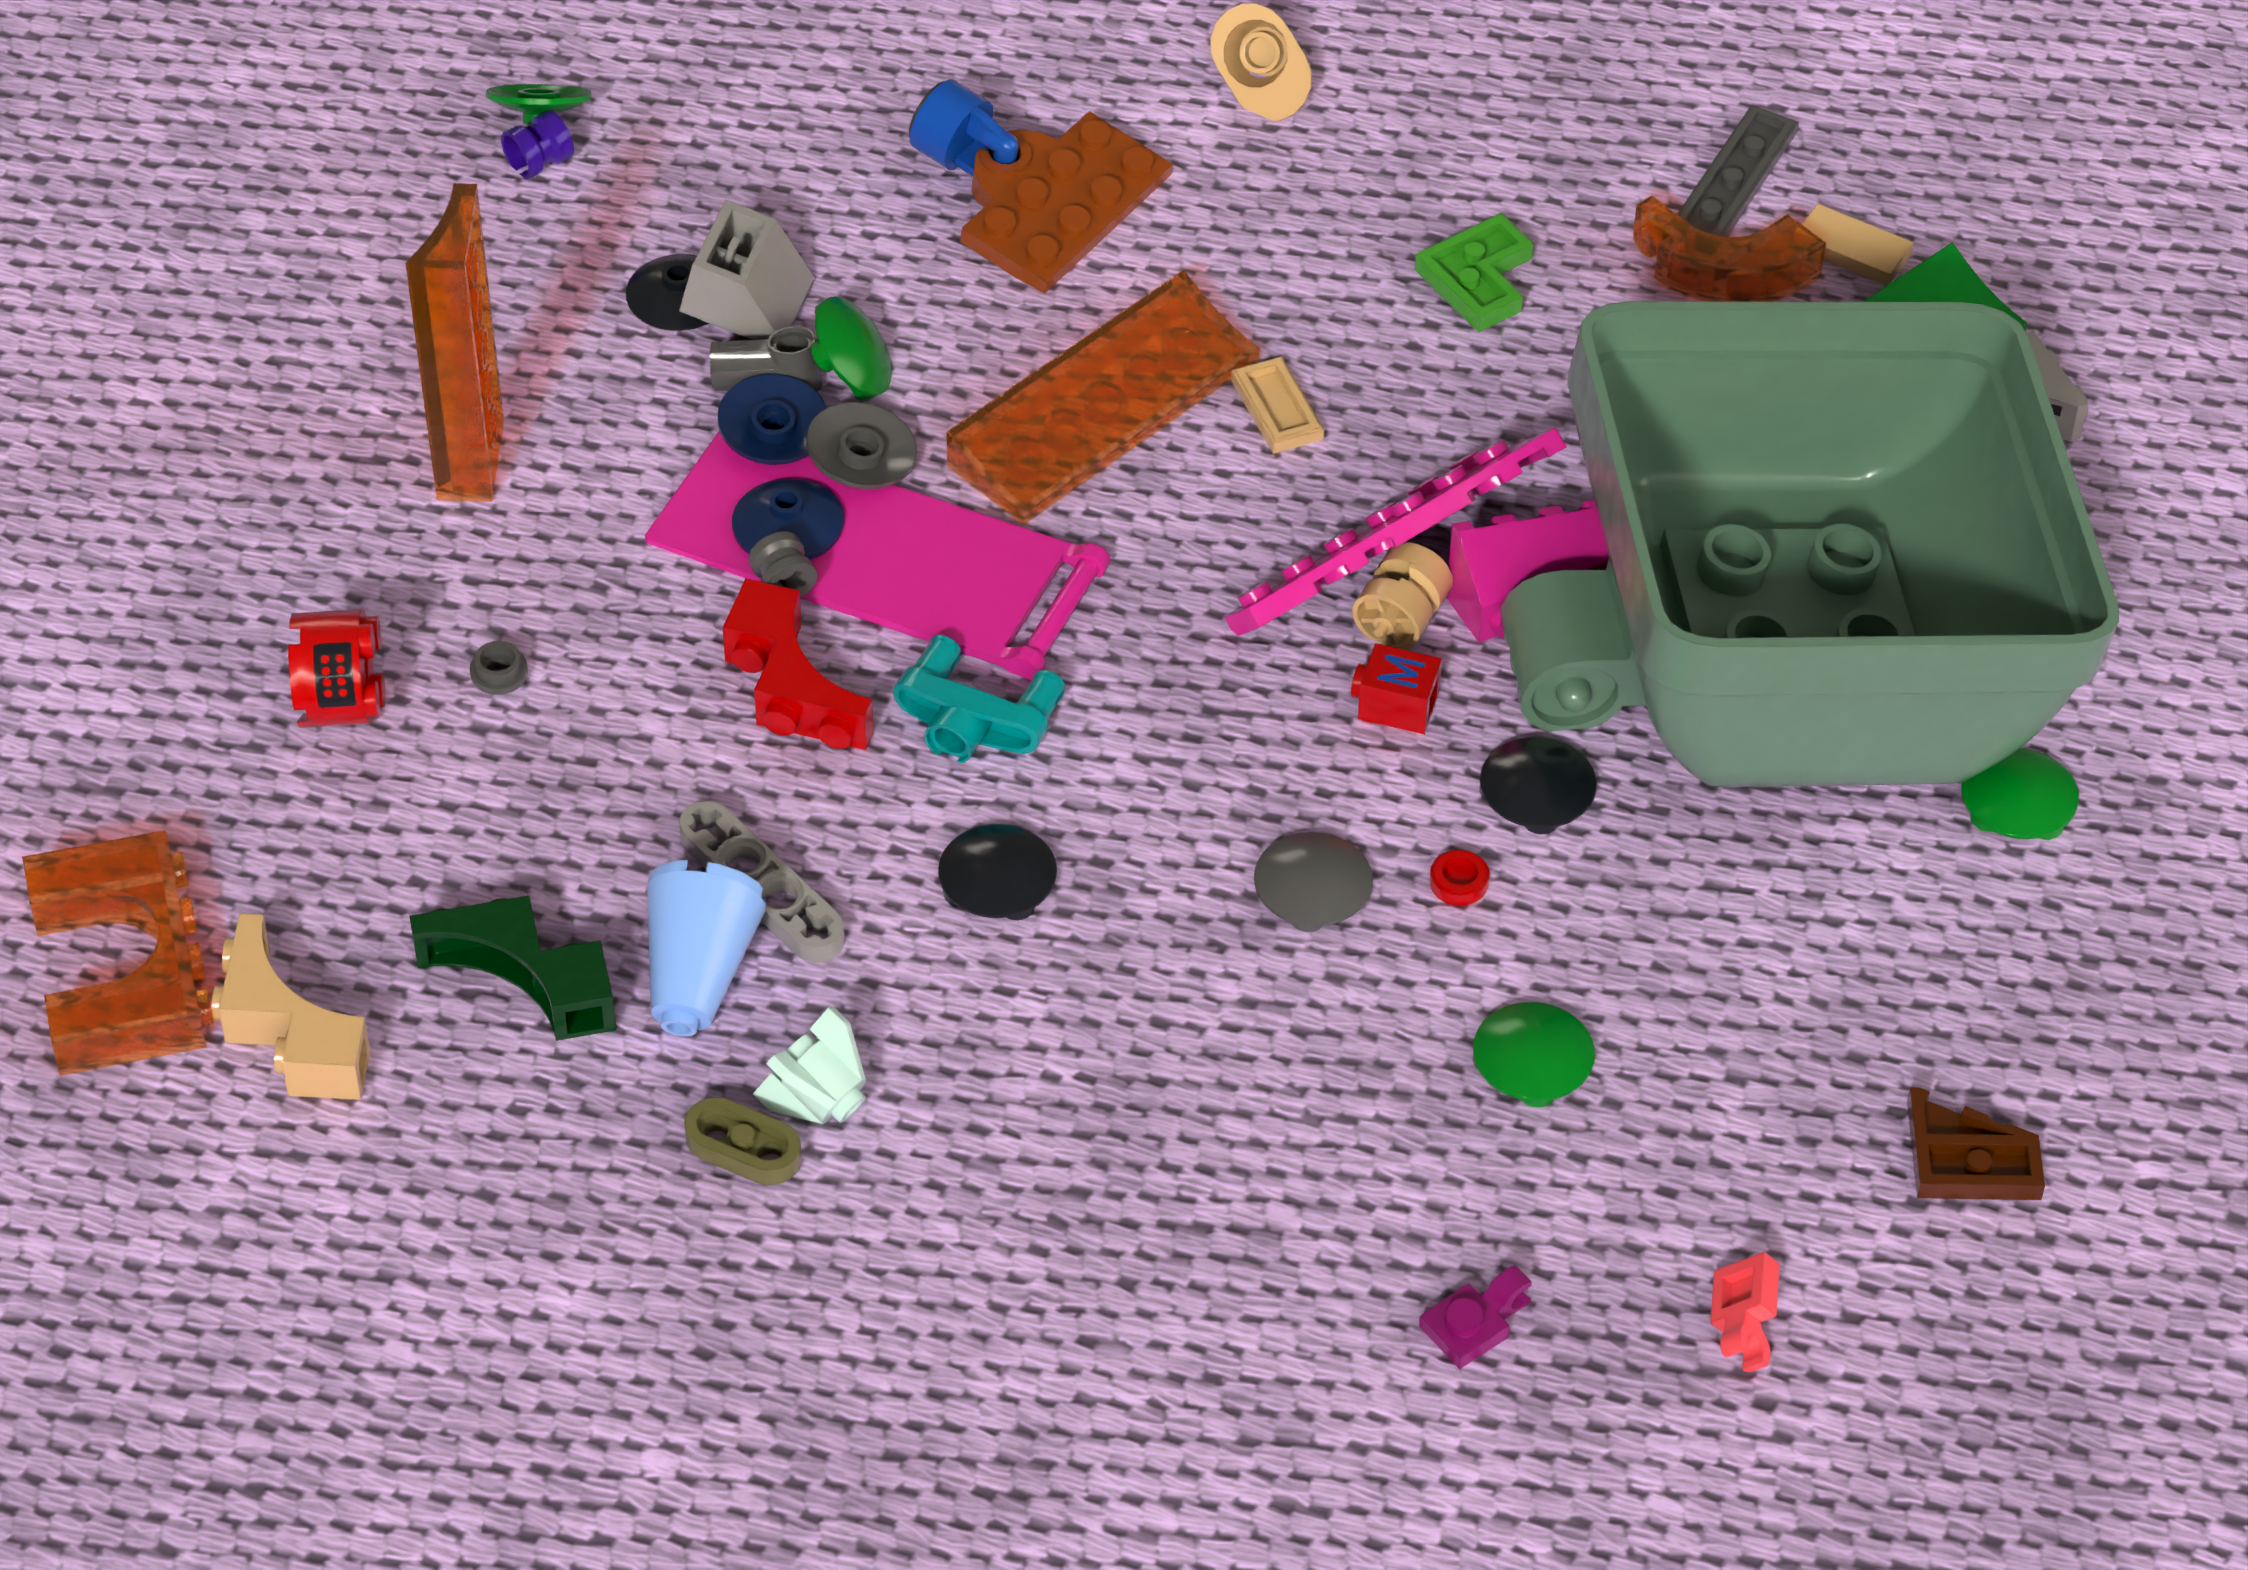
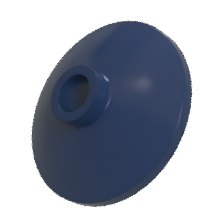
M761 374L746 378L727 391L719 405L718 427L726 444L740 456L762 464H788L809 456L806 446L809 426L812 420L827 407L818 392L805 382L782 374Z
M794 478L769 481L751 489L739 500L732 515L734 537L739 546L748 554H750L755 544L764 537L776 532L787 531L794 533L800 539L804 546V556L812 560L826 553L836 544L844 527L843 508L837 497L830 490L815 482Z

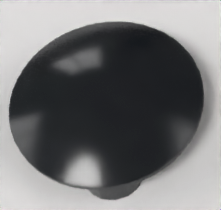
M1525 737L1499 746L1487 757L1481 769L1479 791L1488 805L1501 817L1512 823L1525 826L1528 831L1534 834L1542 835L1551 833L1558 826L1570 823L1583 815L1595 798L1597 780L1590 762L1572 746L1550 738Z
M1006 824L983 825L960 834L945 848L938 867V877L943 889V896L950 905L982 917L1008 918L1017 921L1026 919L1033 914L1035 907L1042 903L1052 891L1057 876L1056 860L1049 846L1036 834L1026 829Z

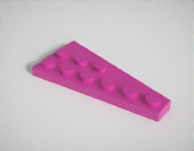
M1555 427L1510 447L1502 439L1480 452L1477 450L1449 466L1450 471L1438 478L1437 476L1432 477L1408 491L1409 496L1398 503H1390L1366 517L1365 519L1370 527L1356 535L1353 528L1324 543L1323 546L1328 554L1315 562L1309 554L1282 569L1281 573L1285 580L1271 588L1268 582L1265 581L1240 595L1238 600L1242 607L1224 617L1226 622L1237 636L1262 627L1322 591L1321 585L1323 583L1329 585L1348 574H1352L1369 564L1368 559L1381 554L1393 546L1398 547L1476 500L1474 497L1476 494L1482 495L1523 473L1522 467L1550 457L1567 446Z

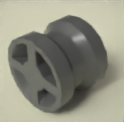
M776 532L764 537L755 544L748 556L749 566L753 573L762 579L761 582L800 591V598L813 588L818 578L813 562L804 556L805 552L802 542L791 532Z

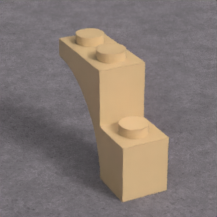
M239 913L235 936L226 937L223 945L222 968L223 972L226 973L224 985L216 984L212 995V1018L214 1021H221L225 1043L275 1045V1073L284 1074L288 1096L361 1100L370 1056L365 1017L341 1014L321 1008L294 993L277 976L268 961L270 947L264 915Z

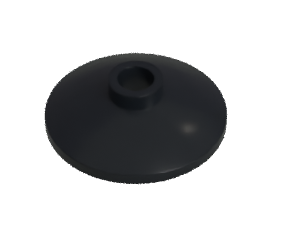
M667 255L651 260L636 270L626 287V301L632 313L642 322L664 330H691L709 324L679 311L690 271L697 255Z

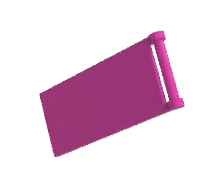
M720 431L645 534V540L648 544L740 577L761 582L762 579L758 578L749 566V554L739 546L734 537L732 515L735 506L751 489L769 481L794 478L815 482L830 490L841 503L844 513V527L836 544L826 553L811 560L817 570L818 578L813 588L801 597L802 599L928 642L934 635L947 636L958 643L961 649L960 653L999 665L1010 673L1029 680L1033 679L1034 674L1038 670H1044L1046 665L1044 657L1095 576L1102 577L1111 562L1110 555L1101 546L1092 543L1072 544L896 485L881 489H858L845 486L823 474L808 456L799 461L782 465H768L748 460L737 454L726 444ZM1065 562L1074 568L1025 646L1009 647L1061 564Z

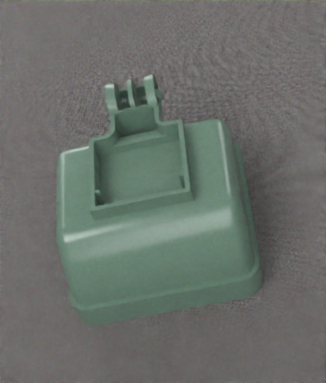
M1627 301L1610 303L1592 310L1583 319L1568 371L1567 385L1609 560L1606 570H1560L1541 573L1522 581L1507 594L1500 607V621L1504 639L1510 647V665L1517 677V695L1521 712L1530 724L1549 732L1593 728L1608 721L1621 710L1622 706H1647L1649 718L1657 735L1675 760L1703 783L1717 787L1954 784L1964 782L1984 772L2028 743L2062 709L2076 688L2092 681L2100 670L2119 623V606L2028 335L2017 320L1995 308L1965 302Z

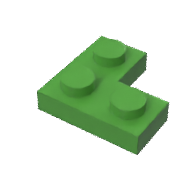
M1500 213L1415 255L1414 270L1479 333L1522 312L1523 296L1501 274L1532 260L1533 243Z

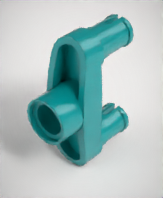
M934 635L914 667H908L893 687V696L898 706L908 714L929 724L925 730L924 738L930 750L937 755H940L943 751L959 757L957 760L959 763H965L969 760L979 744L1020 754L1034 751L1048 730V718L1065 693V690H1063L1065 684L1062 678L1048 670H1038L1019 701L1015 703L947 680L961 659V655H959L961 649L958 643L944 635Z

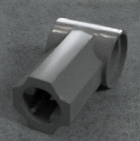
M791 326L775 331L766 340L711 342L710 375L712 388H715V391H728L738 382L752 376L782 374L799 379L811 386L815 391H819L822 386L821 371L811 353V345L816 342L815 333L805 327Z

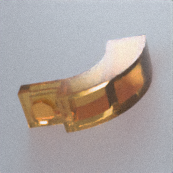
M1652 195L1636 205L1632 240L1643 255L1649 258H1656L1654 278L1663 285L1688 297L1706 302H1772L1795 294L1821 278L1826 242L1788 214L1755 234L1742 237H1722L1693 227Z

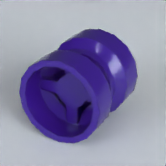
M547 110L532 119L531 125L527 127L515 126L501 135V144L508 163L516 171L528 165V170L520 173L525 180L542 173L544 165L548 163L560 164L574 155V144L569 130L563 120L552 110Z

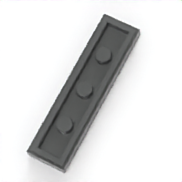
M1751 105L1665 231L1664 242L1713 260L1797 134L1799 122Z

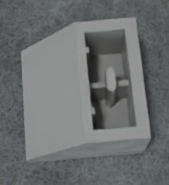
M725 200L692 265L679 311L751 340H766L775 331L793 326L813 283L814 276L776 219Z

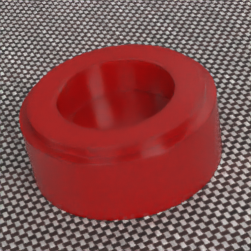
M1451 850L1439 855L1432 863L1430 870L1431 890L1437 898L1445 903L1457 906L1473 904L1482 899L1488 890L1490 877L1488 865L1480 856L1470 851Z

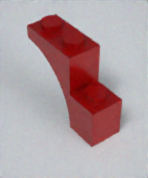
M745 578L723 625L725 662L735 664L743 671L750 673L763 671L754 689L756 724L765 726L771 732L782 736L795 733L820 739L832 748L843 749L850 746L867 750L873 736L872 699L857 695L832 683L819 673L805 657L797 641L802 626L800 591Z

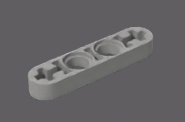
M699 801L689 805L682 812L679 818L681 843L705 869L707 862L727 866L732 860L739 857L752 858L759 865L754 870L745 874L759 882L763 887L762 899L776 892L789 893L796 898L792 905L785 908H773L766 904L765 913L761 919V922L792 952L805 961L820 963L835 958L842 951L845 944L844 925L839 913L731 811L717 802ZM702 824L706 828H711L716 825L717 838L722 844L717 848V839L708 830L703 829L696 832V826ZM805 913L806 924L817 933L828 930L827 938L822 939L818 935L807 938L806 924L801 919Z

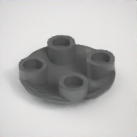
M1297 833L1274 842L1262 853L1254 871V885L1262 903L1272 913L1291 922L1293 927L1304 932H1314L1325 925L1335 924L1350 918L1365 905L1372 894V871L1362 852L1350 842L1326 833Z

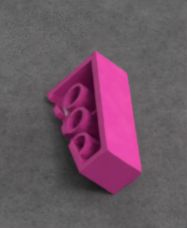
M1594 499L1586 500L1577 511L1564 512L1561 506L1557 505L1541 508L1537 518L1518 521L1513 513L1494 516L1490 523L1491 526L1475 528L1470 521L1452 524L1448 567L1452 573L1453 585L1446 598L1480 643L1495 636L1504 638L1500 621V607L1507 594L1522 581L1541 573L1560 570H1606L1609 556Z

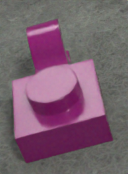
M1513 1265L1501 1272L1482 1295L1468 1283L1422 1314L1419 1319V1327L1461 1369L1509 1338V1324L1505 1319L1531 1303V1299L1523 1291L1532 1286V1281L1516 1265Z

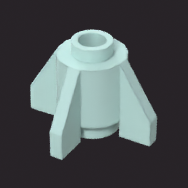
M830 1006L810 1028L817 1036L816 1038L808 1032L795 1041L786 1051L784 1050L773 1055L766 1063L774 1072L770 1073L753 1095L770 1112L821 1124L828 1122L834 1117L839 1123H842L865 1101L866 1096L860 1090L867 1080L864 1075L851 1024L834 1006Z

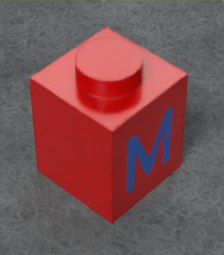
M1375 643L1368 664L1358 663L1352 681L1351 697L1359 698L1358 719L1425 735L1439 695L1442 658Z

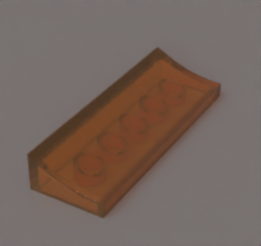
M454 183L451 198L437 227L405 264L436 499L492 502L504 428V413L477 184Z
M1183 270L946 432L947 467L1022 525H1025L1231 380V370L1258 362L1260 348L1242 335L1218 312L1185 270Z

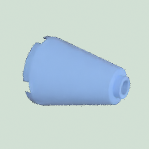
M675 860L660 864L650 872L647 885L651 1015L661 1023V1028L664 1031L673 1035L687 1037L693 1036L697 1030H704L711 1025L765 913L767 897L762 899L763 887L759 882L741 871L707 862L705 872L686 871L688 860Z

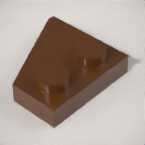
M1910 1087L1907 1107L1917 1198L2042 1200L2045 1181L2039 1135L2012 1124H1999L1993 1121L1989 1115L1967 1106L1959 1114L1929 1102V1091L1919 1087Z

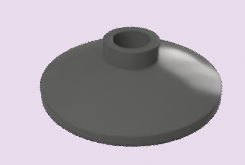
M847 402L824 409L812 420L806 438L808 454L812 462L823 474L840 484L858 489H881L900 482L912 470L917 455L916 440L906 423L892 412L868 403Z

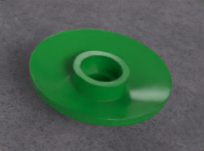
M517 84L489 88L486 90V98L500 106L523 112V123L531 124L535 116L547 110L557 113L582 105L591 100V91L565 85Z

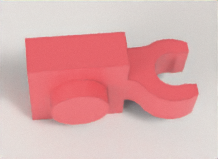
M1765 1252L1714 1271L1710 1323L1723 1332L1720 1339L1722 1355L1727 1358L1741 1352L1743 1353L1742 1370L1744 1372H1752L1766 1367L1770 1362V1346L1762 1330L1761 1322L1777 1315L1780 1264Z

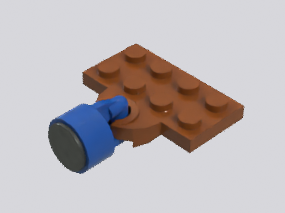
M954 79L938 83L925 95L918 105L909 126V137L912 147L948 170H955L959 167L973 176L971 192L977 203L984 208L962 227L960 242L1013 277L1043 293L1052 288L1170 177L1173 167L1172 163L1090 111L1059 139L1038 131L1021 129L1006 131L992 119L993 105Z

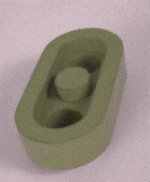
M721 1097L707 1098L697 1102L689 1109L685 1116L686 1144L696 1157L763 1185L783 1183L791 1179L801 1166L800 1137L794 1128L782 1121ZM713 1131L726 1133V1136L716 1140L707 1135ZM767 1154H776L780 1156V1158L775 1160L761 1159L764 1155Z

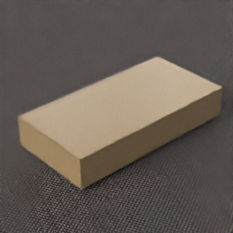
M1817 204L1794 234L1792 247L1887 286L1893 281L1912 255L1914 242Z
M1282 356L1231 370V381L1273 454L1324 440V428Z

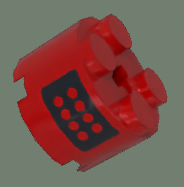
M363 609L292 613L289 629H300V644L288 645L292 703L294 710H306V713H303L297 721L298 727L371 724L373 716H379L380 708L385 707L386 688L383 673H374L373 669L375 651L381 650L379 617L366 616Z

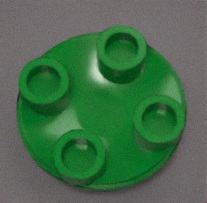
M829 297L815 307V330L818 341L811 345V353L816 364L823 371L831 372L834 370L839 378L851 388L853 394L863 402H867L877 395L884 393L891 383L892 363L888 348L879 330L871 319L852 302L841 297Z
M2025 748L2018 749L2006 759L1961 784L1962 799L1970 813V821L1975 827L1985 832H1995L2017 839L2039 838L2051 840L2057 838L2062 834L2064 827L2073 819L2079 802L2077 785L2068 770L2055 759L2038 751Z
M1539 1002L1516 1003L1493 1012L1479 1026L1473 1043L1472 1060L1483 1078L1498 1091L1521 1099L1523 1103L1531 1107L1547 1106L1554 1099L1561 1098L1575 1091L1589 1077L1595 1059L1594 1043L1586 1027L1569 1012L1559 1007Z

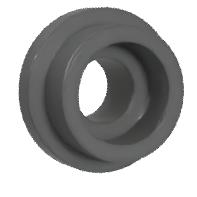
M492 641L486 643L477 650L475 657L471 661L470 676L472 683L480 691L488 694L502 695L511 693L520 688L526 681L528 676L527 661L517 647L509 642Z

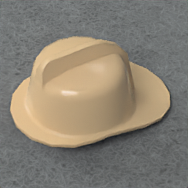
M1258 3L1240 4L1227 10L1215 23L1211 34V56L1238 103L1243 108L1272 121H1281L1294 115L1307 100L1311 89L1312 71L1306 55L1284 20L1272 9ZM1249 72H1253V73H1257V74H1261V75H1265V76H1269V77L1259 78V79H1258V78L1254 77L1253 75H1251Z

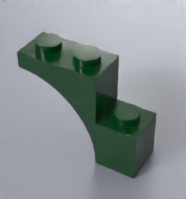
M529 895L510 899L500 898L487 903L452 909H436L429 913L409 916L418 968L433 966L465 967L484 971L511 982L527 993L540 1006L553 1028L556 1041L616 1030L613 995L601 940L581 944L570 943L558 948L540 950Z

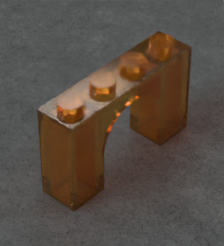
M166 830L23 856L29 903L37 936L101 924H123L143 930L157 941L156 947L148 960L136 971L121 979L44 995L51 1043L59 1075L63 1076L206 1048L203 1027L214 1025L208 989L196 991L194 980L206 978L199 942L187 944L186 934L197 932L191 897L179 899L178 894L179 888L189 887L183 851L177 853L170 852Z

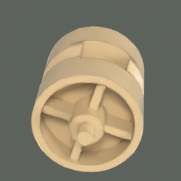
M1404 542L1398 547H1391L1375 570L1373 578L1366 584L1353 604L1352 615L1355 624L1367 638L1404 650L1412 648L1416 645L1431 622L1433 614L1439 609L1452 588L1453 577L1449 567L1439 555L1422 545Z

